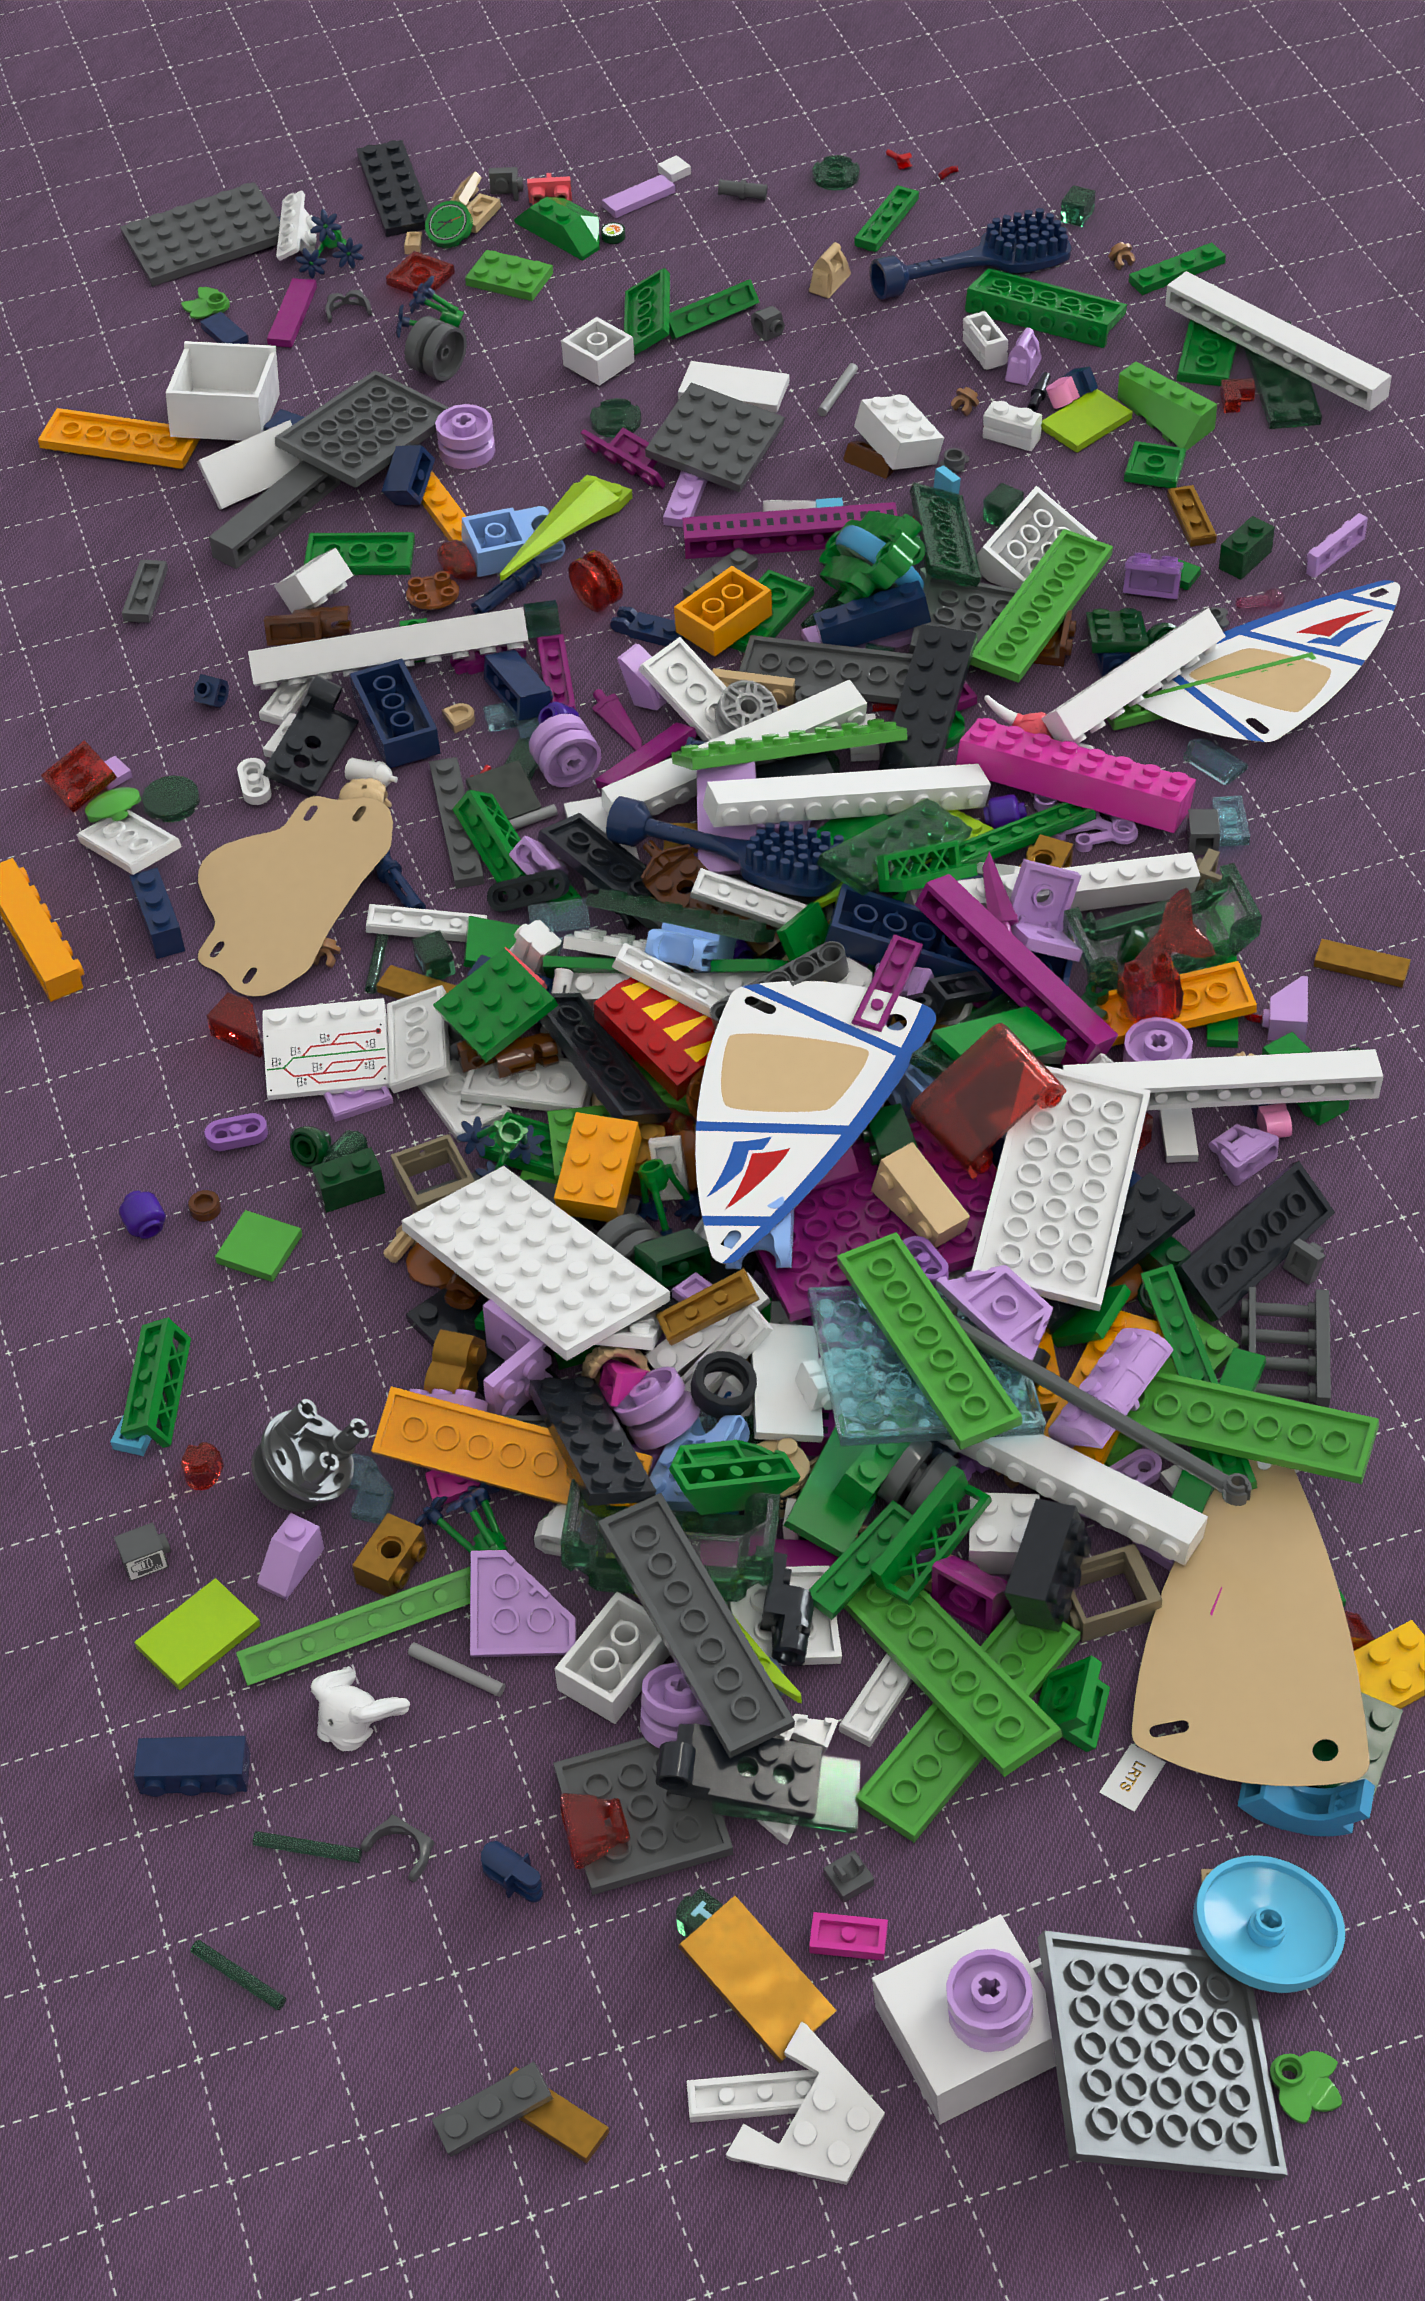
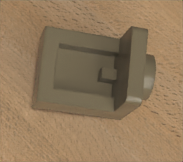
M1209 848L1204 858H1198L1196 861L1201 877L1195 893L1221 900L1226 878L1216 874L1220 852Z

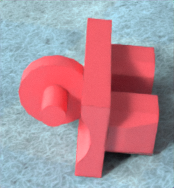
M546 173V178L527 179L529 203L533 205L545 197L565 198L572 201L570 176L552 177L551 173Z

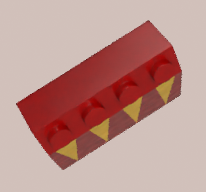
M632 977L616 984L594 1002V1019L677 1102L686 1095L691 1078L701 1069L705 1068L715 1034L712 1019Z

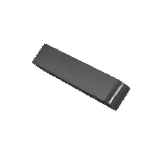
M826 942L748 985L790 981L791 985L794 986L803 981L823 982L824 980L838 983L847 976L849 970L845 949L839 942ZM730 995L717 1001L710 1009L714 1031L717 1029ZM749 996L745 999L747 1005L764 1013L773 1014L776 1011L773 1005L755 997Z

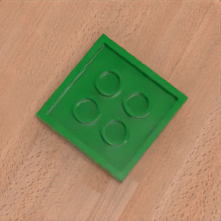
M503 948L435 1002L433 1006L443 1019L487 1063L556 1008L558 1004L555 998Z

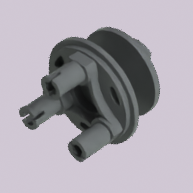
M308 1399L300 1401L292 1410L275 1416L266 1426L261 1443L256 1447L252 1456V1473L260 1491L275 1505L293 1512H305L315 1508L319 1503L329 1502L338 1498L346 1491L353 1478L354 1461L352 1454L356 1450L355 1446L369 1434L368 1428L363 1429L367 1426L363 1420L355 1418L342 1431L338 1430L328 1420L316 1414V1405Z

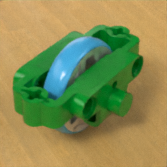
M868 511L861 521L853 519L848 521L841 530L829 538L825 546L826 549L819 558V562L825 566L819 577L833 589L842 591V594L837 599L840 605L849 603L852 600L869 598V596L877 592L893 589L919 580L922 589H924L923 579L912 566L922 561L925 555V546L917 537L918 533L923 530V527L906 513L900 517Z

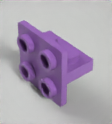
M1135 553V556H1130L1125 562L1126 572L1123 593L1178 599L1184 563L1178 562V558L1173 556H1162V559L1158 560L1151 559V554Z

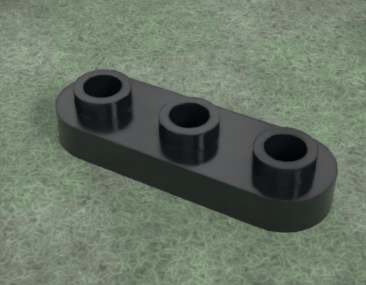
M550 869L493 884L488 889L487 901L495 911H509L561 898L567 894L570 881L564 871ZM555 878L559 881L558 888L554 886ZM529 885L533 887L532 895L528 891ZM504 891H505V892L507 893V895H508L507 901H505V900L503 899V892H504Z

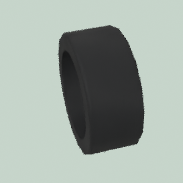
M726 1351L707 1354L698 1362L690 1384L691 1396L697 1407L705 1414L715 1418H722L725 1415H741L749 1408L757 1387V1376L752 1365L740 1355ZM716 1371L729 1373L741 1382L743 1386L742 1394L734 1398H721L706 1388L704 1379L707 1374Z

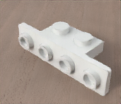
M303 191L295 194L291 193L282 201L276 254L279 261L297 253L299 250L302 252L303 248H306L310 254L315 250L317 233H311L310 230L317 225L311 220L312 215H309L304 209L305 194Z

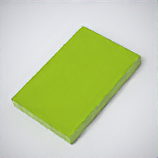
M1096 389L1086 393L1042 420L1041 430L1078 453L1131 420L1133 411Z
M215 1578L134 1643L136 1649L180 1691L259 1628L261 1624L259 1618Z

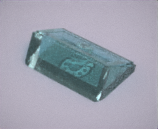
M1207 738L1190 740L1183 755V759L1223 785L1231 783L1248 769L1247 763Z

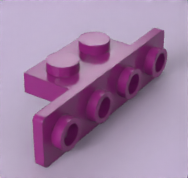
M625 428L619 431L610 444L587 430H582L581 435L586 441L584 445L595 454L597 452L602 453L604 458L611 464L619 463L627 473L632 476L636 473L651 487L653 485L661 489L665 487L666 484L660 474L653 469L658 461L645 457V449L649 442Z

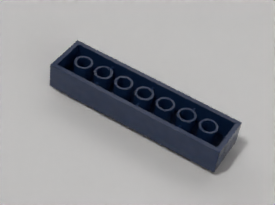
M842 883L824 943L829 941L839 942L845 949L846 957L876 966L881 962L895 934L923 944L921 954L914 967L931 969L935 978L977 970L993 989L987 1001L1003 1006L1010 1005L1013 1009L1021 1008L915 905ZM1031 951L1067 986L1069 985L1073 960Z

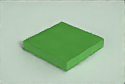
M245 1210L216 1254V1263L273 1282L301 1239L302 1230L299 1227Z

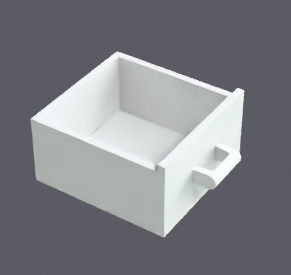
M185 341L183 353L166 390L170 437L243 441L264 432L263 426L271 419L280 395L276 346Z
M1001 1914L872 1977L876 2010L939 2125L1056 2066L1045 1988L1036 1973L1042 1971L1041 1958L1029 1963ZM996 1949L1010 1953L1023 1963L1031 1977L1033 2019L1029 2031L1018 2044L1004 2051L984 2052L969 2047L956 2036L949 2023L946 1983L950 1971L963 1956L976 1950Z

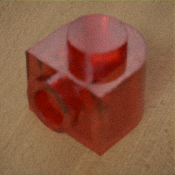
M201 1442L198 1446L188 1444L181 1460L186 1483L194 1490L211 1488L217 1482L224 1467L220 1451L214 1445L207 1442Z

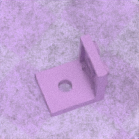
M1023 859L1010 897L1019 923L1011 926L1013 935L1030 951L1077 962L1080 961L1083 950L1062 932L1081 879V875L1078 872ZM1042 889H1049L1047 900L1037 902L1038 892Z
M490 1299L483 1305L486 1344L489 1349L506 1361L483 1380L485 1401L488 1402L487 1412L497 1415H516L522 1406L529 1400H533L528 1392L530 1380L553 1378V1376L545 1371L552 1364L551 1355L543 1350L547 1346L544 1342Z

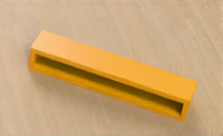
M11 858L0 863V916L48 999L52 1002L83 989L80 976L85 975L78 958L72 959L73 952L68 941L61 940L62 933L57 922H50L51 915L47 905L39 903L41 899L35 885L29 886L30 880L25 868H19L14 859Z

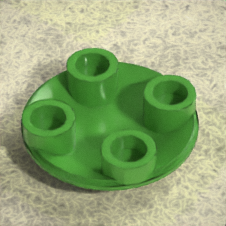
M132 787L111 789L90 801L85 808V813L89 822H97L110 817L113 821H119L128 816L127 810L141 801L139 791Z

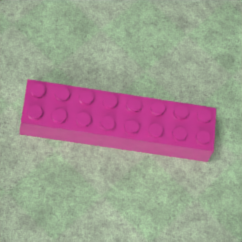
M978 718L960 739L956 765L979 764L989 781L1087 809H1093L1094 811L1175 833L1188 814L1196 784V779L1190 778L1182 772L1172 773L1161 770L1160 767L1153 764L1144 765L1136 763L1128 757H1115L1105 754L1100 749L1083 748L1074 742L1058 741L1042 733L1033 734L1024 731L1018 726L1008 727L998 724L995 720L989 718Z

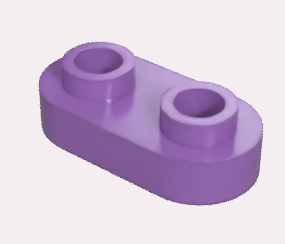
M256 1113L215 1120L205 1129L207 1145L215 1151H225L259 1144L268 1135L265 1118Z
M911 1236L903 1240L934 1288L938 1278L947 1276V1279H949L948 1263L928 1239L921 1236Z

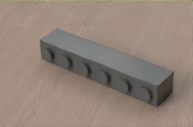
M302 461L209 536L213 558L235 569L239 568L341 484L340 479Z

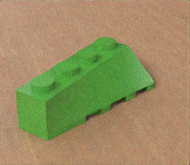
M1136 361L1119 373L1118 399L1137 416L1142 415L1147 419L1146 424L1151 428L1156 427L1162 432V437L1167 442L1173 441L1177 447L1185 448L1187 451L1215 429L1217 404Z

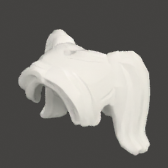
M350 1666L318 1676L311 1684V1692L319 1701L317 1735L325 1742H332L337 1749L342 1751L358 1749L373 1733V1729L369 1728L370 1724L390 1716L403 1715L408 1712L410 1702L406 1698L391 1697L375 1701L369 1693L355 1686H350L356 1678V1672Z

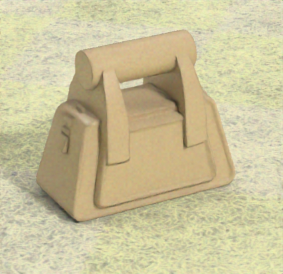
M834 242L815 263L809 288L810 293L827 299L851 275L846 257L841 251L840 244Z

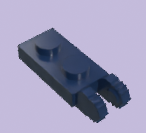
M620 606L616 613L618 617H613L609 624L614 632L616 631L617 633L628 635L630 638L665 647L679 637L683 641L686 639L676 632L674 620L642 612L638 613L632 607Z

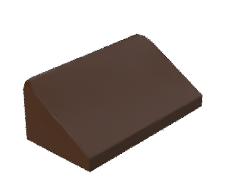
M864 441L848 443L843 458L846 463L884 479L895 471L870 444Z

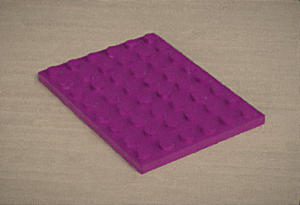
M959 1109L909 1124L918 1150L970 1215L963 1233L936 1248L948 1263L949 1273L973 1266L997 1174L995 1166L966 1116ZM862 1139L856 1140L852 1144L859 1177L811 1191L794 1208L792 1268H776V1259L770 1252L755 1250L790 1322L861 1300L838 1266L837 1255L895 1232L898 1233L902 1241L911 1236H918L871 1191L878 1167L877 1165H871L868 1154L869 1143L864 1144Z

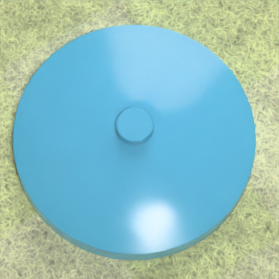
M1253 1855L1225 1861L1206 1876L1195 1899L1193 1909L1195 1931L1208 1956L1228 1975L1256 1989L1276 1993H1290L1311 1988L1323 1981L1332 1972L1342 1953L1345 1942V1925L1335 1899L1314 1876L1287 1861L1268 1856Z

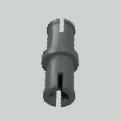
M741 179V182L719 180L718 195L738 196L739 199L743 200L745 197L763 200L767 198L768 184L748 183L747 180Z

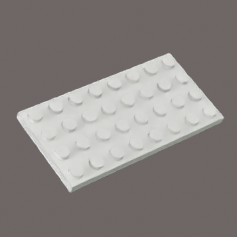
M1025 1061L972 1271H987L991 1267L1007 1265L1041 1297L1100 1311L1151 1091Z
M505 1166L402 1220V1230L489 1300L491 1299L503 1311L566 1361L670 1301V1291Z

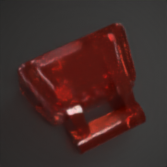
M563 1793L560 1796V1814L576 1869L584 1868L608 1854L609 1849L617 1844L626 1843L631 1839L620 1799H597L593 1795ZM610 1817L612 1827H605L604 1820Z

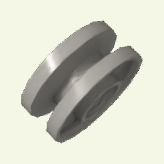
M740 680L731 683L723 691L715 709V722L720 732L726 734L777 712V702L773 694L764 685L754 681Z

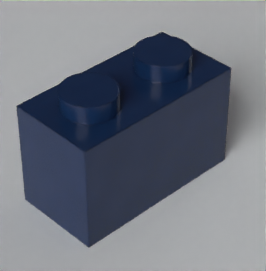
M422 445L396 446L381 492L395 505H421L435 458Z

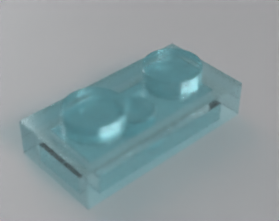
M1242 795L1213 797L1212 808L1218 809L1220 847L1249 845L1250 833Z
M587 898L528 905L530 924L535 920H541L549 928V932L590 927Z

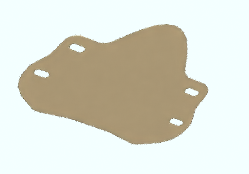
M313 796L302 801L287 823L280 829L242 838L224 844L212 851L202 861L199 868L198 884L202 896L214 916L215 926L199 950V962L203 966L221 974L233 990L248 996L268 995L282 989L306 973L312 966L328 932L360 884L389 851L393 830V819L390 809L384 803L367 797L336 800ZM317 806L318 809L313 817L305 821L303 818L310 807ZM365 806L366 811L360 820L352 821L357 810ZM224 942V947L216 957H210V953L216 944ZM251 968H256L257 972L251 981L244 984L242 980Z

